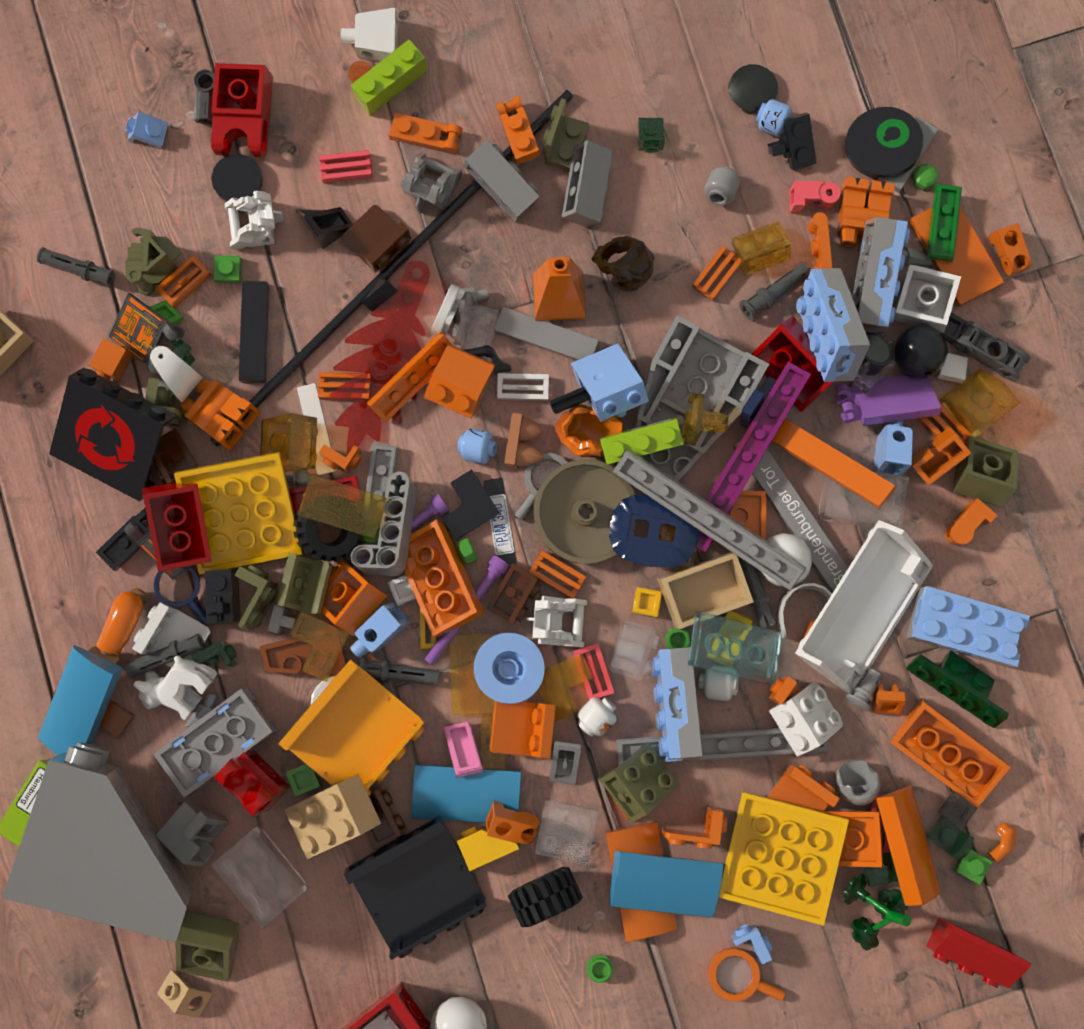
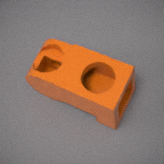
M1019 223L999 229L988 235L991 245H995L998 256L1001 258L1002 268L1008 276L1030 268L1031 259Z
M978 498L971 500L946 529V540L955 546L969 543L974 537V531L981 523L983 525L989 524L998 515Z
M493 801L486 818L487 836L514 843L531 844L540 825V820L535 815L504 808L503 803Z

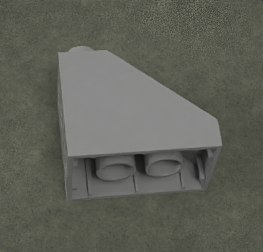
M77 742L76 746H69L68 752H64L48 761L2 898L176 942L192 894V886L170 850L155 836L158 830L119 766L106 763L110 750L82 742Z

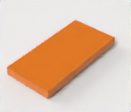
M960 206L954 260L947 262L931 259L937 271L961 276L954 300L957 307L1004 283ZM932 208L909 220L926 253Z

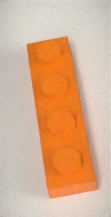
M443 333L437 334L367 402L368 406L382 421L386 423L430 380L447 345H452Z

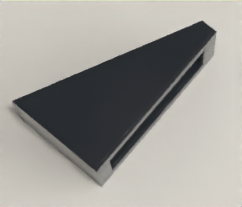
M380 278L361 299V302L373 312L398 292V290L387 280Z

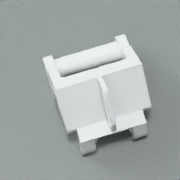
M254 191V196L231 198L225 203V210L228 211L231 230V249L238 250L245 247L275 244L273 229H275V223L284 222L282 212L272 209L271 194L263 191ZM238 210L247 212L249 216V224L240 228Z
M541 596V600H535L534 618H527V621L534 622L533 638H538V644L584 648L582 632L584 606H587V600L563 599L549 596ZM565 612H573L572 633L562 631V618Z

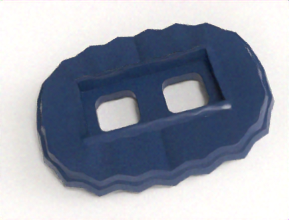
M634 494L622 499L614 509L610 523L609 539L613 550L625 560L650 567L675 568L687 563L695 553L699 539V529L648 495ZM636 520L648 521L650 523L649 533L646 538L633 535V527ZM662 524L675 526L676 532L673 542L661 541L659 539V531Z

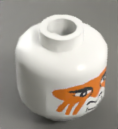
M592 697L578 711L579 721L577 723L589 736H602L617 721L616 714L614 713L616 707L606 697L603 700L598 697Z

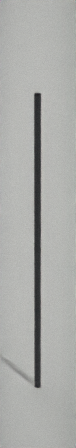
M565 90L530 125L533 135L550 120L554 105L559 106L561 98L566 99V104L573 98L570 91ZM510 145L503 151L502 155L507 162L514 156ZM474 180L249 402L255 408L263 403L363 304L361 299L380 278L388 280L482 186ZM249 410L241 421H244L249 416ZM210 439L215 446L218 447L220 445L214 439Z

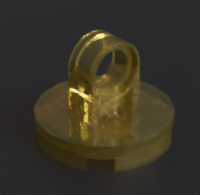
M692 392L688 399V403H691L692 407L689 408L688 412L685 411L683 438L685 439L683 443L694 446L698 441L700 430L726 432L729 416L723 413L705 411L703 394Z

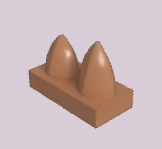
M512 413L504 461L507 468L518 469V466L535 464L544 457L534 447L522 443V441L531 440L542 433V429L537 423L524 418L523 414Z

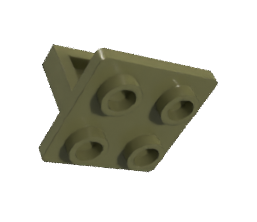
M149 378L145 399L155 405L163 406L167 411L176 415L175 419L169 422L168 425L179 426V422L187 423L188 419L184 414L173 408L175 395L171 389L160 379Z
M289 553L276 605L291 610L320 615L332 564Z

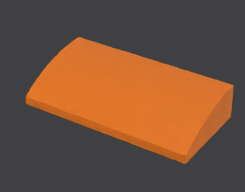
M435 520L412 533L404 571L432 636L437 637L485 615L445 523Z
M922 698L905 718L890 741L892 745L976 808L980 806L1011 768L1006 761Z
M908 785L880 796L876 800L905 906L924 905L936 898L941 893V888L912 785Z
M657 821L605 831L612 870L615 851L664 856ZM619 907L626 942L653 937L678 929L675 913Z

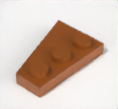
M337 626L260 646L265 672L336 676L347 664Z

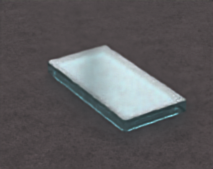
M695 612L688 665L773 685L776 681L782 633L705 612Z

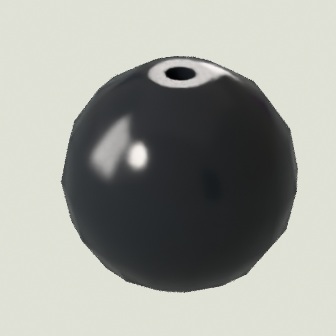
M930 326L910 327L901 333L896 340L893 349L894 361L901 372L912 378L930 377L944 366L948 355L947 343L941 333Z

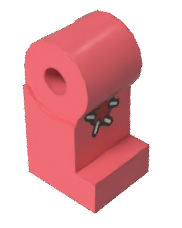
M794 181L790 188V213H800L804 206L829 210L839 199L840 188L833 182Z

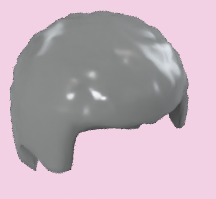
M848 761L836 771L837 789L846 802L855 805H866L878 797L881 788L879 775L876 771H873L866 761Z

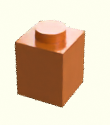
M103 338L89 366L109 381L113 379L120 382L134 355L125 348Z

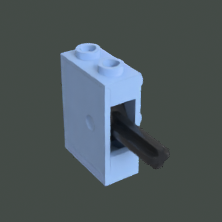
M617 343L572 362L573 372L580 388L551 400L550 406L554 414H557L588 401L601 422L615 415L623 417L626 415L627 410L649 401L643 380Z

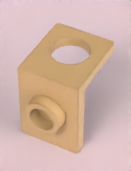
M170 970L157 993L175 1014L197 1018L201 1016L212 996L210 991L190 987L174 970ZM201 996L200 1004L194 1009H189L191 1000Z

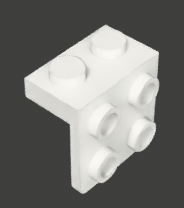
M160 602L158 606L155 605L150 610L147 616L149 621L145 628H141L135 635L133 640L135 644L132 649L140 654L147 655L169 646L172 641L177 640L179 642L195 634H200L205 643L211 634V629L178 609ZM200 651L187 655L184 659L195 661ZM175 661L167 663L166 665L172 668L175 664Z
M816 681L810 683L794 697L784 701L783 704H778L769 710L797 757L821 746L843 727L839 713L828 700L824 689Z

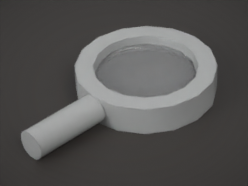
M543 453L544 457L542 460L535 464L527 465L524 482L530 495L516 512L515 516L523 521L531 511L538 489L546 477L556 468L568 463L563 457L555 453Z

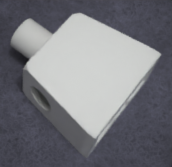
M395 8L357 13L355 15V28H341V43L355 44L356 54L360 59L381 62L397 49L398 18Z

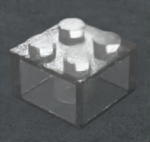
M624 620L608 672L635 681H642V677H648L652 662L647 660L649 653L655 652L659 636L655 635L657 629Z
M545 798L535 846V855L588 866L599 811L596 808Z

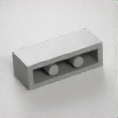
M486 140L465 159L463 167L515 222L537 202L539 198L538 190L530 181L526 182L520 176L521 172L513 162H507L497 144H491Z
M589 140L574 146L562 212L563 219L584 227L601 222L604 214V198L608 190V175L612 166V150Z

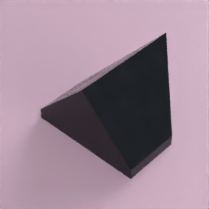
M341 207L327 210H296L322 249L341 238L353 225Z

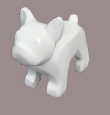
M177 655L174 657L175 664L166 677L160 678L154 670L145 672V682L135 681L133 686L139 690L138 698L146 709L150 710L163 704L168 708L178 711L180 717L186 720L202 699L191 686H194L197 692L203 694L218 673L206 665L182 659Z

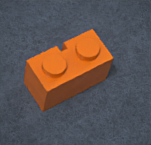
M950 427L931 441L933 444L931 448L925 445L912 455V467L928 486L971 454Z

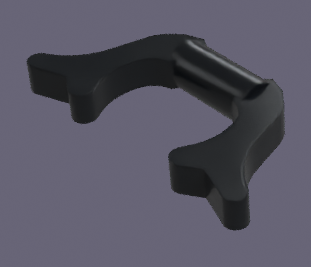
M489 345L463 350L477 357L485 356L491 358L493 364H495L493 370L495 375L500 371H511V365L500 360L494 348Z

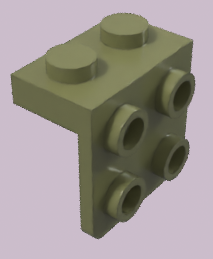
M249 565L247 569L239 566L235 576L258 588L238 624L242 629L253 630L255 626L258 628L262 624L266 615L263 612L267 604H272L278 594V590H276L278 584L267 578L269 573L257 567Z

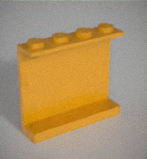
M350 659L278 744L286 751L289 749L332 786L359 774L369 796L372 792L369 790L370 786L375 781L380 783L388 774L389 770L386 767L392 760L398 762L407 751L404 746L410 739L415 741L424 731L422 727L424 720Z

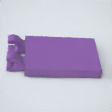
M908 375L854 381L850 383V387L846 384L835 386L837 395H834L836 404L842 405L844 413H841L843 423L861 420L863 425L939 416L941 412L940 403L928 377L912 378Z

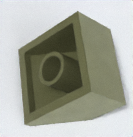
M969 435L965 446L971 454L957 465L954 478V492L974 499L978 498L983 502L1003 508L1017 490L1018 451Z
M186 912L175 942L176 971L229 982L239 941V923L233 922L230 919L208 917L202 913Z

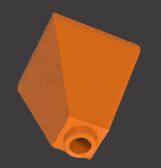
M570 257L548 258L533 273L535 321L586 319L583 271Z

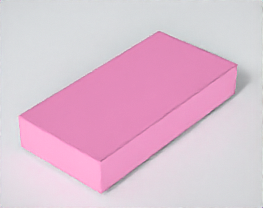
M466 721L444 727V734L456 778L483 772L470 722Z

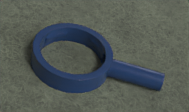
M191 566L181 567L189 570L194 576L195 589L188 600L172 602L165 599L160 592L159 583L165 571L158 572L154 579V591L158 599L171 607L187 605L203 625L210 626V624L206 623V611L196 600L201 586L198 573Z

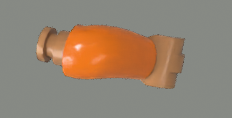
M133 588L131 591L122 592L116 597L96 646L91 647L88 652L115 665L118 664V654H120L129 640L143 611V605L147 601L146 593L143 590Z

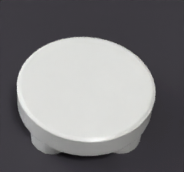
M451 284L431 331L446 335L465 290Z

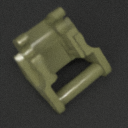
M133 228L132 233L136 237L142 236V238L140 239L141 243H131V247H128V257L125 261L126 278L129 282L138 286L141 294L147 296L153 293L155 285H159L178 268L173 261L180 256L181 252L168 237L156 236L151 230L144 228Z

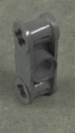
M966 321L964 324L965 330L960 338L956 339L953 343L954 347L996 371L1003 378L1014 382L1018 381L1020 378L1019 372L1023 365L1029 362L1030 356L1023 350L1012 346L989 332L982 325L973 321ZM988 346L994 349L995 356L989 353Z

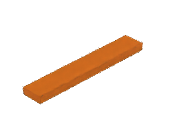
M784 419L771 441L878 509H881L896 489L894 484L787 419Z

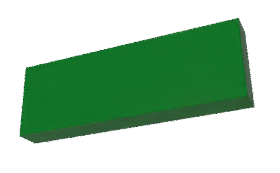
M938 183L935 185L926 259L947 262L954 260L962 187Z

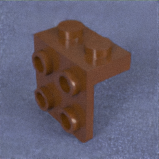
M373 205L342 235V241L375 273L379 269L384 268L398 251H401L408 245L411 239L409 228L402 222L397 224L378 205Z

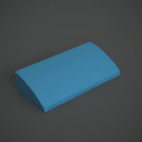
M74 645L38 739L57 755L68 752L69 746H76L77 742L93 745L123 668Z
M415 764L412 818L434 819L440 815L443 820L486 823V818L493 801L503 803L504 808L519 812L521 771L483 768V772L456 778L453 766Z
M615 851L609 906L713 917L720 892L723 864L711 861Z

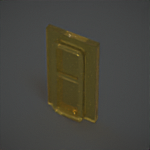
M310 474L298 516L375 538L383 516L386 498Z
M470 633L468 635H455L450 641L452 715L494 713V700L487 697L481 691L474 677L476 654L484 642L492 637V634Z

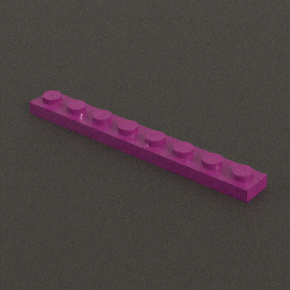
M787 362L706 498V501L727 515L729 514L808 381L810 373ZM699 530L696 549L705 553L713 539Z

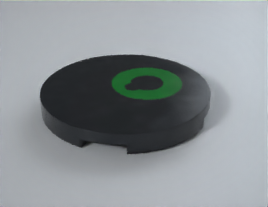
M878 107L864 112L851 124L846 137V151L850 163L857 171L871 178H895L906 173L918 161L923 147V133L919 123L906 111L894 107Z

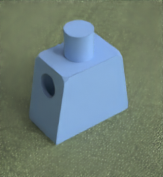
M904 420L887 422V425L877 437L873 472L884 479L898 481L912 465L913 430L903 427Z
M396 603L383 605L355 632L358 640L350 648L359 658H362L368 651L371 653L379 651L412 621Z

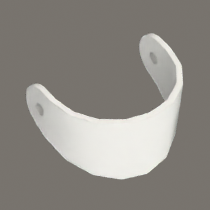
M158 346L152 350L150 359L154 367L174 395L183 403L203 377L167 347ZM160 354H163L162 359L159 358Z
M816 583L801 584L785 593L779 600L776 609V622L782 638H786L783 611L790 595L796 590L810 589L819 592L828 601L832 593L826 587Z

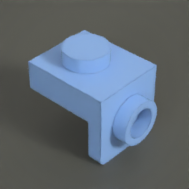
M139 111L133 118L129 117L125 128V132L129 133L127 141L133 142L136 139L161 148L168 122Z
M745 924L734 930L735 934L730 937L735 945L749 940L762 965L772 960L769 951L773 950L767 936H761L755 925L749 926V924Z

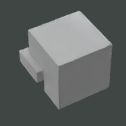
M184 802L155 836L184 865L203 867L217 850L211 843L227 826L229 821L223 815L210 813L203 805Z

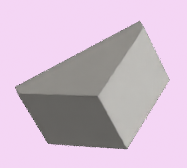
M554 740L550 782L575 785L581 753L580 743Z

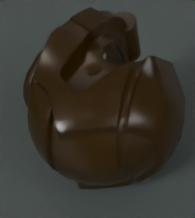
M630 236L613 238L611 242L598 246L592 256V261L596 263L600 271L608 275L612 274L611 281L613 285L624 291L634 292L638 290V288L648 282L654 270L653 261L655 257L644 242ZM627 252L617 261L608 263L609 258L613 254Z

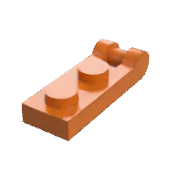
M518 95L513 97L512 101L507 103L502 101L496 104L517 165L541 156L520 96ZM517 110V114L508 117L507 113Z
M395 113L389 138L398 142L456 154L459 146L457 140L461 137L463 128L456 124L447 125ZM442 135L448 136V139L442 141L441 137Z
M818 212L814 214L807 228L814 241H811V255L815 256L816 265H814L813 269L832 268L828 218L824 213Z

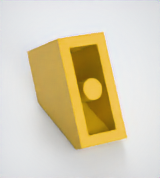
M475 826L467 828L460 832L462 837L457 839L469 871L519 849L518 842L514 843L487 836V829L483 827L480 829H476Z

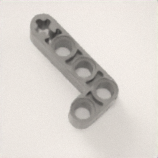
M395 472L388 478L378 545H359L351 553L352 563L366 575L398 576L406 568L417 487L404 472ZM403 508L399 514L394 515L397 509ZM399 532L397 538L391 540L392 535ZM370 556L369 561L362 564L364 558ZM395 557V561L387 565L388 560Z

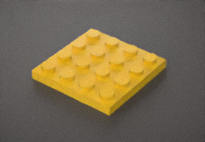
M280 452L174 473L176 484H198L212 562L197 564L199 575L205 574V571L224 570L286 558L289 553L297 555L303 553V549L297 544L299 540L294 537L293 533L296 532V527L293 526L296 519Z
M742 791L722 873L719 898L824 926L849 819Z

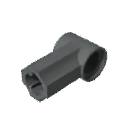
M203 69L194 76V85L196 86L194 121L203 125H212L213 114L211 109L214 73ZM213 82L211 87L202 88L204 83Z

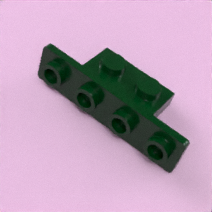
M949 651L945 655L941 666L920 654L906 668L917 678L992 728L997 727L1009 716L1008 712L988 699L995 680L953 651Z

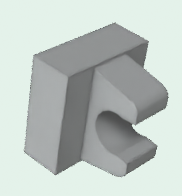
M274 605L267 631L282 634L284 627L296 630L298 619L287 617L289 609Z

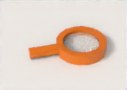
M736 947L722 949L714 955L708 969L709 982L716 994L723 999L733 1002L743 1001L753 995L756 990L780 1001L784 999V990L760 980L758 964L752 955L744 949Z

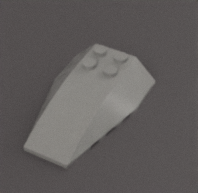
M677 315L652 360L645 386L649 402L641 404L635 428L676 417L684 445L640 457L676 481H679L742 413V408L756 389L769 364L703 331L699 326Z

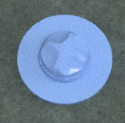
M501 633L489 638L480 647L474 660V677L477 685L487 697L499 703L515 704L527 700L538 690L544 678L545 666L540 650L530 639L520 634Z

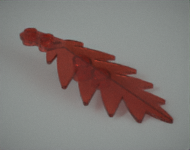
M412 261L406 266L392 305L381 307L371 312V316L385 319L364 326L345 339V343L375 346L354 353L333 367L335 371L364 373L345 382L330 394V397L333 399L357 400L335 421L336 426L349 427L347 454H349L354 445L357 447L360 445L366 434L374 440L380 441L381 420L368 406L367 402L406 365L403 358L409 362L421 350L412 329L422 336L425 335L421 322L415 316L430 277L429 268L422 261ZM416 268L422 271V276L418 279L412 276V271ZM406 292H410L413 295L411 302L404 301L403 295ZM366 383H370V389L364 388ZM369 393V399L361 398L362 394ZM417 394L411 398L413 401H417ZM400 409L391 417L398 424L402 423Z

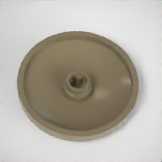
M590 459L571 461L552 471L538 489L533 508L534 523L543 543L560 558L578 564H593L607 560L617 554L613 550L609 539L613 511L622 499L628 498L635 493L630 483L613 473L614 467ZM637 520L634 522L633 534L637 525Z

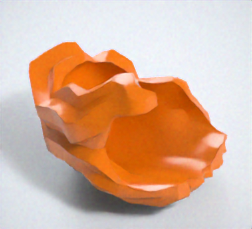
M583 404L576 405L569 411L564 412L554 425L561 443L566 445L574 454L581 457H605L600 438L623 432V423L616 416L600 422L592 407Z

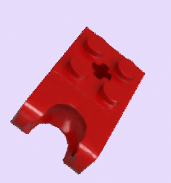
M215 63L211 109L213 114L211 148L215 155H228L233 141L238 137L245 136L248 140V148L255 157L266 156L273 75L265 65Z
M255 750L243 752L239 757L230 759L213 777L223 788H226L241 801L243 808L252 817L270 810L291 788Z

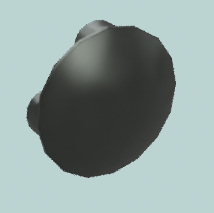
M748 64L740 67L732 75L728 89L732 100L742 108V111L752 114L760 110L763 102L767 104L769 100H775L778 94V83L774 74L768 68L761 65Z

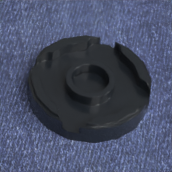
M228 155L221 159L213 168L211 177L213 188L218 196L226 202L231 198L254 196L253 192L259 191L262 187V172L256 162L246 155Z

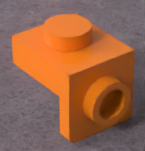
M325 444L319 451V454L324 458L322 462L333 470L339 467L349 473L351 468L356 469L362 459L360 455L362 451L356 445L352 447L347 457H344Z
M783 676L781 679L777 678L770 688L772 693L768 698L777 705L783 704L784 701L794 697L802 689L796 685L797 682L791 677Z

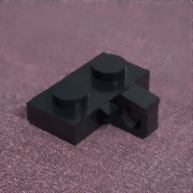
M806 112L784 119V134L780 135L781 140L767 144L769 154L773 157L783 155L784 158H788L789 167L792 170L816 164L810 114Z

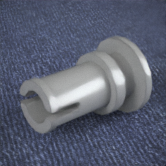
M868 669L859 687L854 688V695L847 694L846 699L855 707L864 711H870L871 708L867 703L872 702L874 699L872 695L884 677L879 672Z

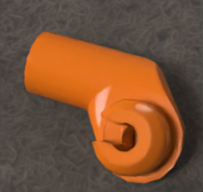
M1002 823L997 827V833L1001 836V841L988 853L997 864L1015 848L1017 832L1008 823Z

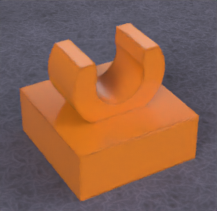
M879 684L872 703L873 713L900 714L906 702L905 692H898L899 689L896 684L892 685L891 691H884L883 684Z

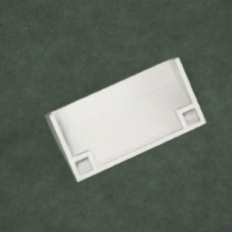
M878 520L795 652L806 664L848 694L854 695V688L859 687L868 669L872 666L934 566L905 530Z

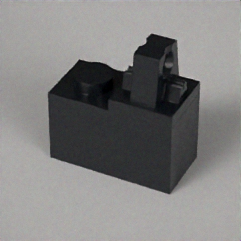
M233 569L205 571L207 624L226 625L240 622L239 579L235 576L237 571Z

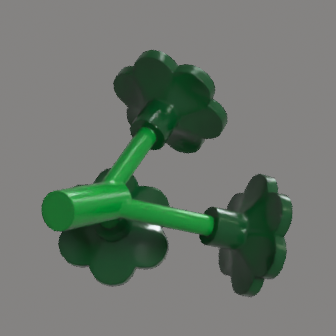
M861 873L857 878L851 879L848 888L843 893V897L847 905L860 899L863 902H869L875 907L877 912L881 913L883 920L877 924H870L865 917L851 922L853 939L860 943L864 950L868 951L871 948L878 947L879 940L877 935L880 928L891 922L909 926L911 924V917L905 915V911L909 906H905L900 890H881L878 894L879 899L875 900L864 889L867 881H865L866 876Z

